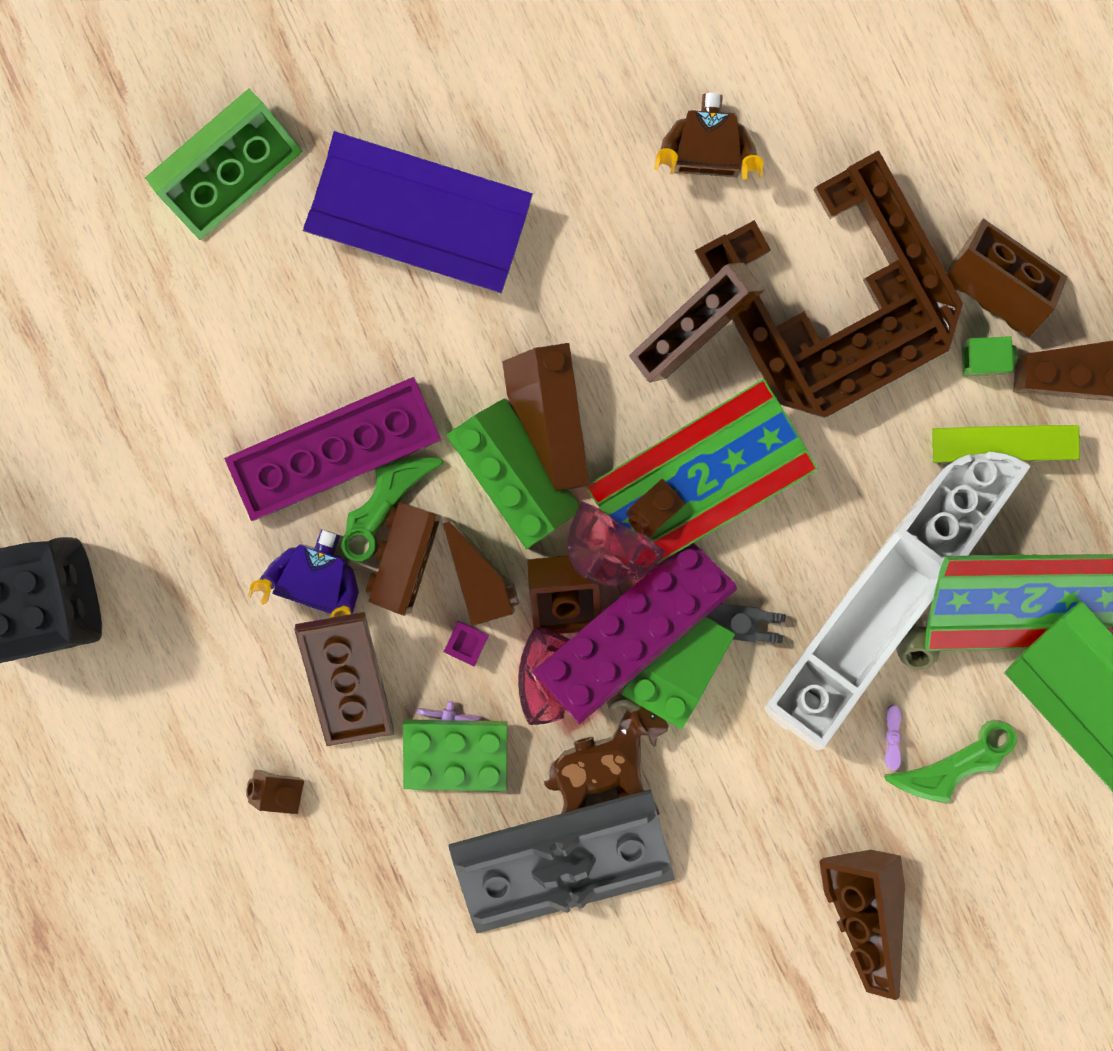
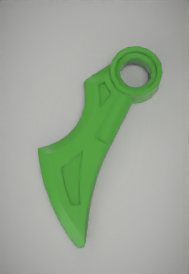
M408 457L398 459L375 469L376 487L372 496L362 507L348 513L346 534L341 544L344 555L355 562L370 560L377 551L375 534L388 518L392 507L395 508L403 496L421 479L443 465V460L432 457ZM358 535L365 536L369 542L368 550L361 555L354 554L350 548L351 540Z
M1001 720L987 721L979 731V740L934 764L910 771L885 774L884 778L890 784L914 796L949 803L954 788L963 778L976 772H994L1004 756L1008 755L1015 748L1017 736L1014 729ZM994 729H1003L1006 733V741L1000 747H993L989 743V734Z

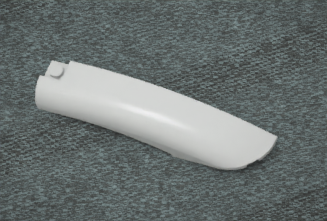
M997 452L969 454L946 466L899 523L824 623L765 705L766 713L784 730L789 729L815 750L824 749L881 667L933 601L939 571L945 556H968L1031 466L1015 457Z

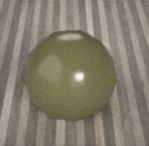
M912 627L896 647L901 662L911 669H925L938 660L941 651H927L925 649L927 627Z

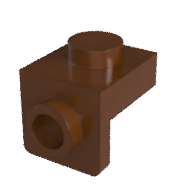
M662 478L627 510L626 515L629 518L628 521L631 527L636 532L650 538L686 503Z
M254 770L253 778L248 781L246 788L248 803L259 811L298 814L304 780L300 777L271 775L262 770Z

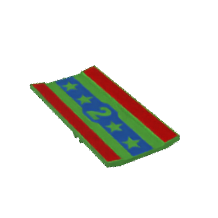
M763 378L591 482L586 489L600 508L625 550L636 573L639 575L817 471L818 467L771 388ZM663 478L686 504L650 538H647L644 534H639L631 527L626 512L640 497Z
M1113 554L945 556L939 571L927 623L925 649L927 651L1027 649L1061 616L1080 601L1084 602L1113 634Z

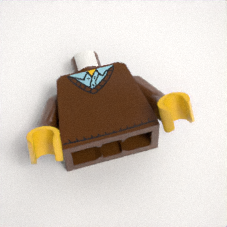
M705 93L702 95L701 111H688L686 119L677 120L663 138L661 148L657 153L654 169L658 170L659 165L666 164L671 168L670 174L684 173L738 177L742 165V179L746 180L749 171L757 172L759 178H762L764 161L757 155L756 147L745 126L738 123L737 115L734 113H722L723 96L717 93Z

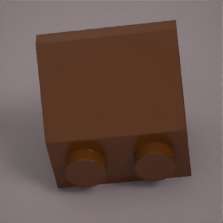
M596 553L527 559L534 636L579 632L601 614Z

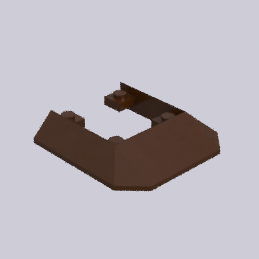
M879 150L854 163L845 171L817 185L813 189L829 219L857 205L889 265L863 279L879 310L822 341L819 339L805 311L776 326L760 296L732 319L762 377L766 380L780 405L823 418L836 413L948 352L963 305ZM753 220L728 235L724 234L694 252L710 280L727 264L744 263L748 265L768 254L771 249L756 221Z

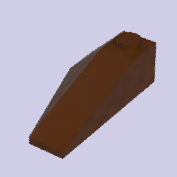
M564 343L536 347L502 361L507 396L555 491L589 486L570 344Z

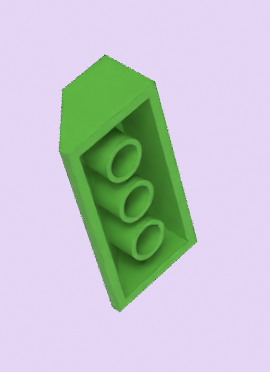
M248 88L149 173L145 179L161 200L201 240L303 151L264 103Z
M505 398L475 414L446 435L525 549L533 546L583 510L569 489L555 491L521 421Z

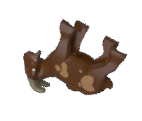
M621 694L612 697L607 702L609 710L620 706L627 707L613 736L599 741H594V737L579 739L574 742V748L565 750L551 763L549 779L544 781V785L549 790L561 791L564 802L561 814L587 807L588 794H598L616 788L620 798L645 791L640 773L641 736L647 735L650 743L655 747L658 736L668 731L669 725L667 721ZM654 802L655 807H656V811H657V815H660L658 806H657L656 803Z

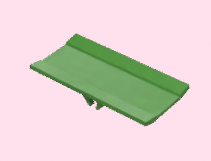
M1080 601L1016 658L1004 674L1113 792V634L1085 603Z

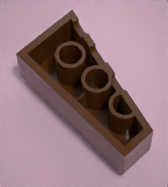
M1113 341L1028 353L1018 357L1015 366L1013 392L1113 401Z

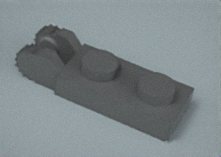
M721 603L707 615L708 618L735 632L733 640L783 642V635L776 632H757L758 619L769 620V622L775 623L785 622L786 614L760 611V608Z

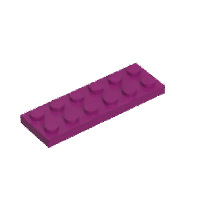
M411 377L224 459L250 520L256 521L438 443L442 439L415 377Z
M692 543L661 562L534 669L533 673L580 725L737 590V586L695 543Z

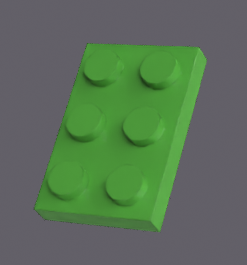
M404 719L403 789L506 791L508 721Z

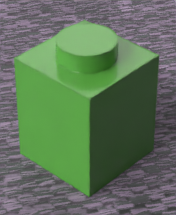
M1012 336L970 338L961 343L963 377L1004 375L1013 372V366L1017 364L1018 353L1016 346L1012 345Z

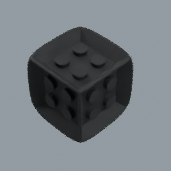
M60 537L49 541L30 542L0 548V663L90 644L101 639L102 620L89 559L79 539Z

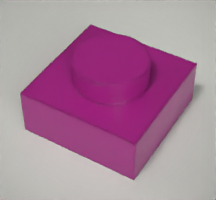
M458 620L443 652L475 666L489 634Z

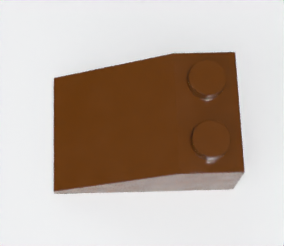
M455 522L443 523L471 625L474 626L512 615L515 612L514 606L519 604L514 583L507 584L503 574Z

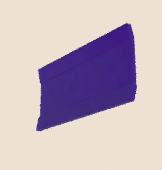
M334 131L316 194L302 231L502 294L533 193Z

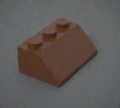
M984 218L975 228L947 271V275L955 290L966 293L976 300L984 310L993 312L1005 320L1010 328L1022 332L1028 337L1055 310L1068 277Z
M399 502L398 509L392 507L386 527L391 528L388 540L381 541L376 555V560L381 561L377 574L371 573L367 583L366 593L370 594L368 602L403 616L412 612L442 515Z

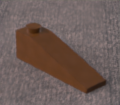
M865 850L822 858L819 862L824 894L828 903L833 902L840 917V920L837 921L841 933L846 932L853 948L850 955L866 992L897 1000L900 997L905 899L901 855L876 850Z

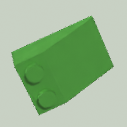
M706 616L626 684L621 695L676 727L683 729L736 633Z

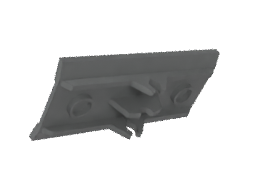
M651 789L449 844L453 865L476 933L558 911L568 913L570 908L578 906L579 909H582L591 902L675 880Z

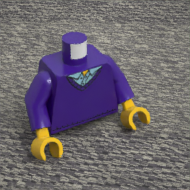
M321 529L315 548L299 544L297 547L288 548L272 561L260 577V580H255L251 583L248 597L251 598L255 591H262L264 595L261 598L260 604L264 605L269 600L271 589H274L272 594L329 613L332 618L353 613L359 589L354 569L348 565L349 559L334 554L340 535Z

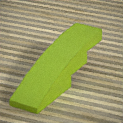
M1080 425L932 428L933 463H952L969 454H986L988 452L1007 454L1023 462L1080 460Z

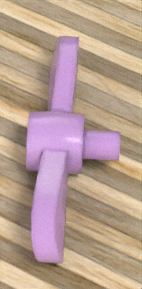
M448 701L447 708L443 709V711L417 708V714L439 717L441 720L481 721L482 717L477 715L457 713L454 710L453 701Z
M890 705L886 711L888 731L885 734V739L888 745L885 753V764L890 770L894 771L901 765L899 743L901 742V735L899 733L901 711L898 706Z

